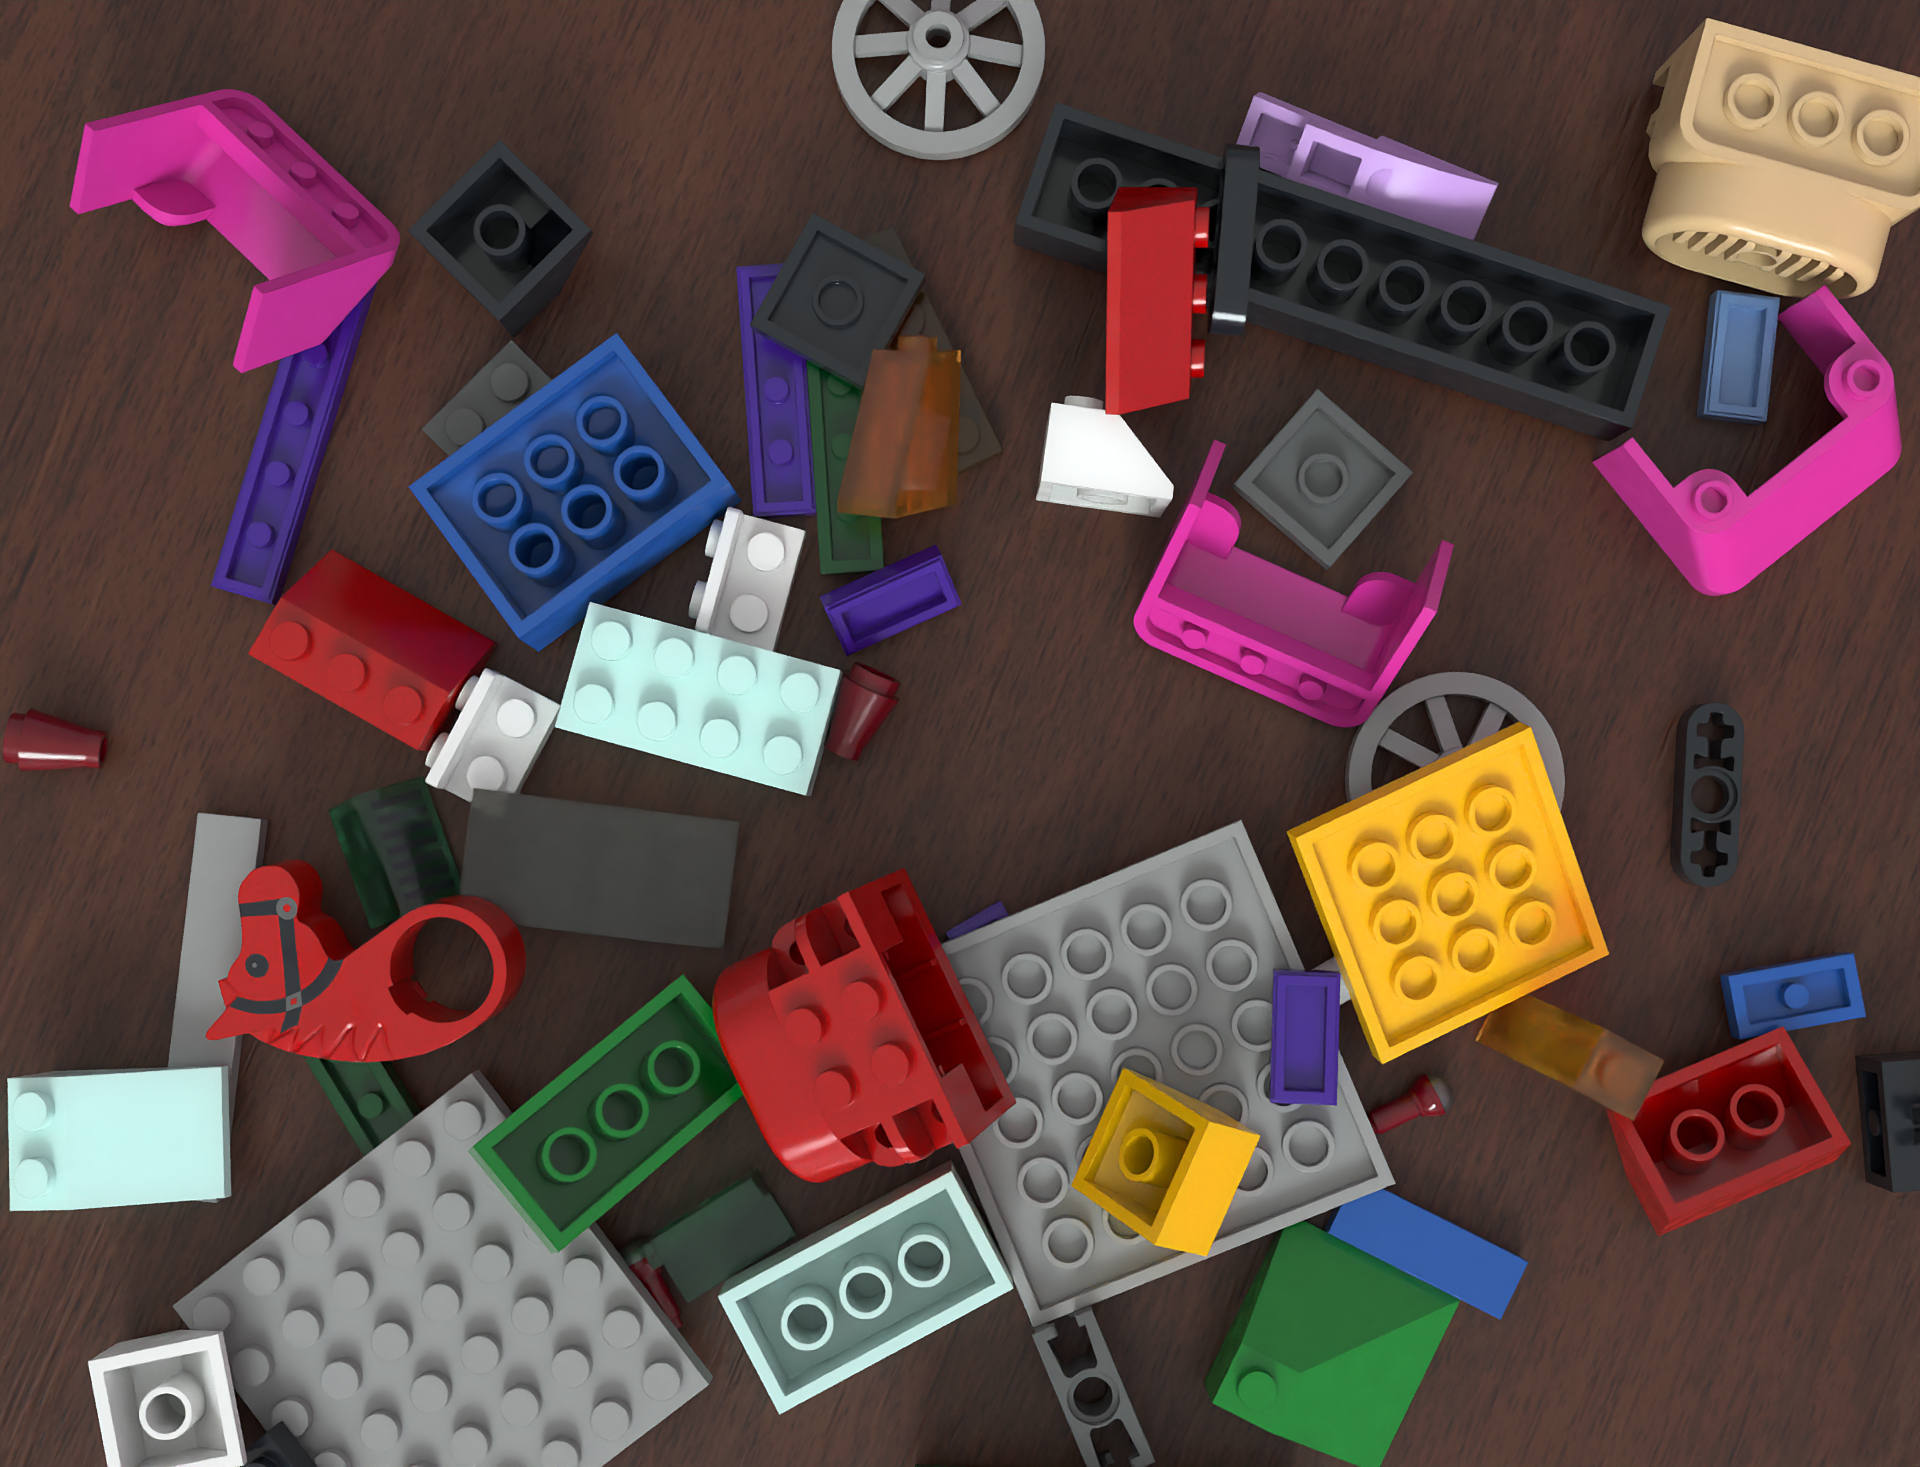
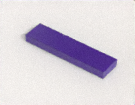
M784 263L736 267L753 517L760 519L817 515L807 360L754 332L750 326Z

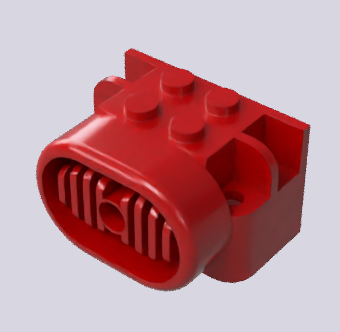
M905 868L842 894L837 899L786 923L777 931L771 946L725 968L716 980L712 997V1010L715 1029L725 1057L768 1146L791 1173L805 1181L812 1183L826 1182L872 1161L886 1167L915 1163L927 1158L935 1150L954 1143L956 1149L969 1144L1017 1103Z

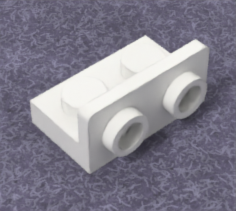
M728 507L724 521L715 519L708 535L705 556L714 558L708 581L698 580L692 594L688 616L697 619L695 631L775 652L805 543L806 531L744 515L740 509Z
M485 668L480 678L473 675L461 690L456 702V709L461 711V714L451 733L442 732L433 743L425 765L431 768L425 782L435 788L446 789L499 818H506L556 724L561 704L497 671Z

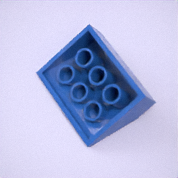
M617 333L408 486L516 636L538 652L584 619L590 602L599 605L604 604L713 523L715 519L725 514L728 507L733 508L742 501L729 481Z

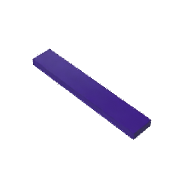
M377 283L323 343L280 359L211 583L212 587L276 605L281 598Z

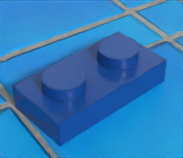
M1839 952L1719 974L1731 1037L1741 1040L1761 1036L1784 1026L1786 1031L1866 1017L1854 953Z

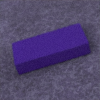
M936 544L819 596L846 656L962 605Z
M1273 969L1270 1103L1337 1106L1341 974L1339 971Z

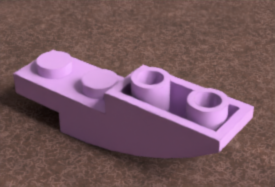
M1262 92L1254 95L1236 143L1259 146V167L1281 177L1470 240L1475 239L1499 184L1381 135L1379 138L1374 139Z

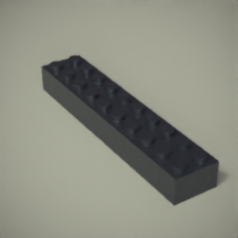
M1056 102L1015 223L1013 244L1107 275L1108 210L1118 187L1198 188L1197 207H1210L1208 248H1196V273L1208 274V309L1222 157ZM1259 170L1246 322L1608 442L1632 429L1670 313V305Z

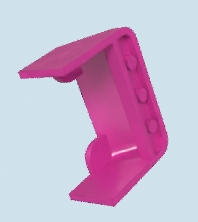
M222 89L85 123L70 207L77 214L132 199L145 213L163 225H188L206 219L269 279V281L254 285L233 361V366L240 373L323 343L394 262L400 244V233L395 225L263 101L249 93L234 89Z
M1826 285L1821 286L1778 314V320L1824 375L1826 396L1844 420L1747 497L1729 475L1714 469L1697 471L1672 487L1633 437L1602 454L1592 462L1688 582L1697 591L1705 595L1722 596L1743 588L1893 468L1900 457L1902 442L1893 371L1887 360Z
M1214 439L1179 511L1134 615L1136 632L1146 643L1327 724L1337 727H1354L1364 723L1372 714L1437 613L1454 545L1442 540L1415 583L1392 573L1373 572L1361 577L1348 596L1234 546L1241 530V518L1238 511L1225 499L1208 492L1226 444Z

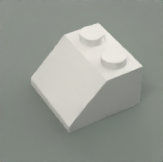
M1067 396L1065 397L1064 404L1052 403L1045 430L1036 500L1160 518L1173 498L1174 486L1120 415H1106L1105 410H1103L1104 402L1095 398Z
M176 1330L116 1343L88 1361L108 1467H239L248 1462L223 1331Z

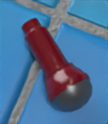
M1440 1074L1420 1075L1411 1088L1408 1089V1093L1369 1111L1367 1117L1374 1134L1381 1135L1420 1115L1422 1118L1445 1115L1452 1108L1454 1101L1452 1085Z
M636 1239L628 1242L622 1247L619 1254L670 1321L679 1329L684 1325L679 1316L681 1311L661 1275L663 1270L661 1268V1252L658 1246L646 1239Z

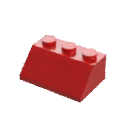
M1118 187L1108 210L1106 415H1120L1189 399L1193 378H1204L1206 339L1194 338V314H1206L1208 274L1196 273V248H1208L1210 207H1197L1198 188Z
M331 549L279 599L248 654L414 749L429 752L438 736L442 732L447 733L459 710L456 709V702L464 685L473 675L480 676L498 643Z
M1784 1026L1607 1100L1604 1104L1626 1176L1658 1236L1834 1162L1851 1145L1850 1140Z

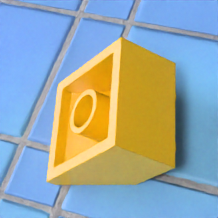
M1123 1067L1071 1186L1153 1245L1207 1256L1261 1135L1213 1106Z

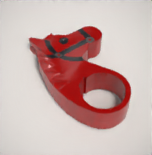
M288 859L252 870L240 885L238 903L242 927L241 951L238 958L232 964L228 976L218 980L226 1010L207 1030L205 1036L209 1040H219L250 1033L264 1043L287 1052L321 1059L350 1062L392 1061L423 1055L457 1041L500 1013L513 1001L521 988L526 971L524 942L515 923L498 906L479 897L455 895L441 898L408 912L361 947L355 949L349 943L337 921L322 911L323 885L319 874L311 864L300 859ZM446 917L461 921L473 928L486 943L492 957L494 974L490 992L478 1009L455 1010L443 1006L435 1000L428 1002L425 998L429 995L422 988L419 981L417 980L413 983L411 976L416 974L413 964L415 942L420 931L430 919Z

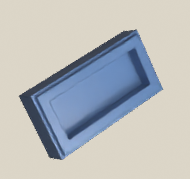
M1717 290L1710 295L1697 418L1750 425H1760L1767 421L1780 297Z

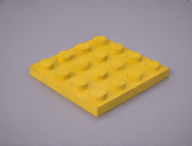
M1517 722L1287 831L1371 1053L1381 1064L1609 955L1532 728L1521 722Z

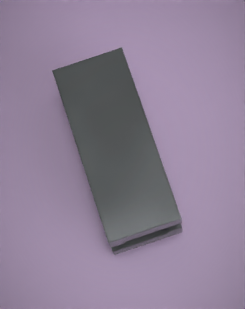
M1092 1305L1069 1313L1070 1318L1075 1316L1079 1327L1086 1325L1093 1347L1090 1353L1080 1354L1069 1362L1061 1360L1051 1340L1059 1335L1055 1324L1046 1322L1033 1328L1029 1320L1031 1335L1086 1467H1109L1110 1464L1114 1463L1110 1450L1097 1454L1090 1432L1093 1428L1108 1425L1114 1419H1120L1131 1437L1129 1442L1133 1455L1127 1457L1130 1466L1145 1467L1156 1462L1146 1433ZM1089 1377H1098L1109 1385L1106 1395L1101 1400L1086 1403L1074 1395L1076 1386L1082 1380Z

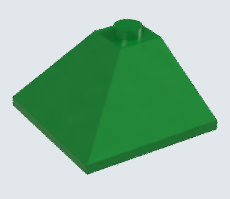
M1303 1220L1277 1231L1203 1384L1213 1404L1270 1433L1359 1467H1380L1457 1309L1460 1299Z

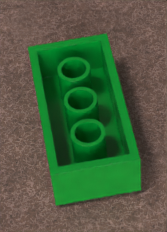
M682 974L468 1150L470 1155L551 1254L558 1253L743 1096L720 1045L715 1029L713 1010Z

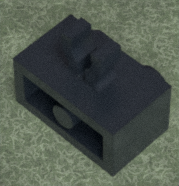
M1920 1051L1855 1055L1866 1182L1892 1193L1920 1191Z

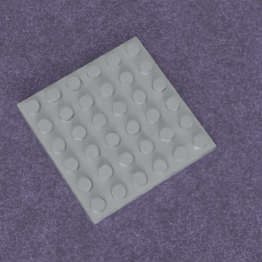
M1241 819L941 943L1017 1102L969 1144L960 1147L959 1150L1033 1328L1396 1184L1339 1049L1337 1106L1270 1103L1273 969H1305ZM1123 1067L1213 1106L1261 1135L1207 1256L1153 1245L1071 1186Z
M479 1069L468 1075L173 1305V1308L190 1330L223 1331L234 1389L267 1432L283 1421L317 1467H602L706 1388L713 1379L712 1374L639 1278L630 1270L623 1257L596 1222L560 1252L551 1254L470 1155L468 1150L512 1114L511 1110Z

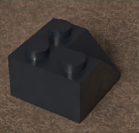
M501 140L493 145L408 229L421 246L514 338L559 295L593 235V231Z

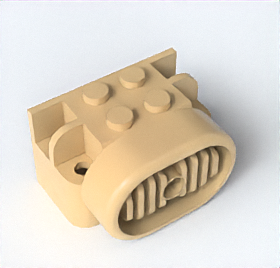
M1706 18L1656 71L1653 80L1654 85L1665 88L1660 106L1651 115L1646 131L1651 138L1648 157L1657 175L1642 226L1644 243L1657 256L1682 268L1778 295L1802 299L1823 285H1826L1837 300L1865 293L1877 280L1891 226L1920 208V77Z

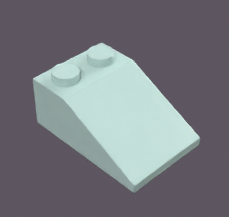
M228 1066L67 1070L7 1078L10 1211L75 1210L216 1199L231 1196Z

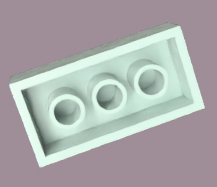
M590 602L555 727L811 796L824 751V743L829 733L843 673L835 668Z
M952 1159L730 1277L725 1280L718 1298L780 1415L1012 1290L1013 1281L1006 1261Z

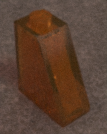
M924 335L898 336V347L873 349L838 495L837 512L899 518L957 504L961 350L937 348V337Z
M1528 994L1491 1011L1475 1041L1577 1096L1633 1121L1664 1063V1060L1607 1029Z

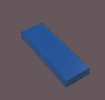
M1385 1188L1335 1207L1324 1228L1327 1233L1500 1320L1528 1264V1261L1523 1257Z

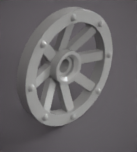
M843 0L836 17L832 37V60L835 79L841 97L851 115L870 136L881 144L904 155L919 159L950 160L963 158L986 150L1001 141L1013 131L1028 113L1040 88L1045 61L1044 29L1034 0H976L957 14L950 12L951 0H932L931 10L925 13L911 0H878L909 28V31L858 35V31L865 15L876 0ZM1007 7L1018 27L1022 45L970 35L969 32ZM934 36H943L948 39L949 43L943 48H935L929 45L928 41ZM908 54V57L869 97L858 76L855 58ZM969 58L1021 68L1015 86L1002 104L999 103L968 62ZM919 76L927 81L924 131L904 125L885 113ZM955 79L984 119L966 128L943 132L946 82Z
M1443 672L1421 677L1399 686L1382 698L1370 717L1359 725L1349 748L1345 769L1347 802L1373 791L1371 772L1374 755L1378 746L1418 768H1422L1462 749V744L1444 696L1457 695L1475 698L1486 702L1487 705L1467 746L1498 732L1505 715L1514 723L1521 722L1530 726L1561 812L1565 789V772L1562 753L1552 728L1542 713L1524 695L1511 686L1488 676L1468 672ZM1423 701L1441 752L1436 754L1388 727L1404 711Z

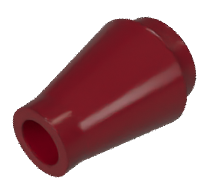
M854 662L850 673L842 674L831 726L824 747L844 758L858 761L863 749L900 701L895 696L901 684L900 681L869 665Z
M32 708L28 710L27 714L13 712L10 715L3 739V759L5 763L18 764L22 772L83 767L101 769L105 763L108 749L107 731L90 729Z

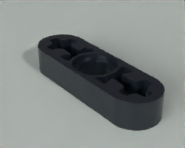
M1226 143L1224 146L1219 177L1207 330L1210 334L1242 336L1248 308L1260 166L1259 146Z
M1718 702L1699 704L1689 708L1679 719L1676 732L1670 861L1675 874L1683 882L1693 886H1719L1732 877L1738 864L1744 725L1741 717L1732 707ZM1710 715H1712L1713 725L1723 727L1724 733L1722 739L1712 740L1710 759L1723 758V768L1718 766L1694 767V758H1708V739L1703 736H1697L1698 724L1708 723ZM1704 776L1715 779L1721 786L1723 793L1721 804L1711 813H1704L1697 809L1691 797L1693 785ZM1691 821L1696 823L1720 822V832L1706 831V850L1717 853L1716 865L1705 867L1704 876H1702L1701 866L1692 864L1690 859L1692 851H1699L1703 848L1704 830L1690 831Z

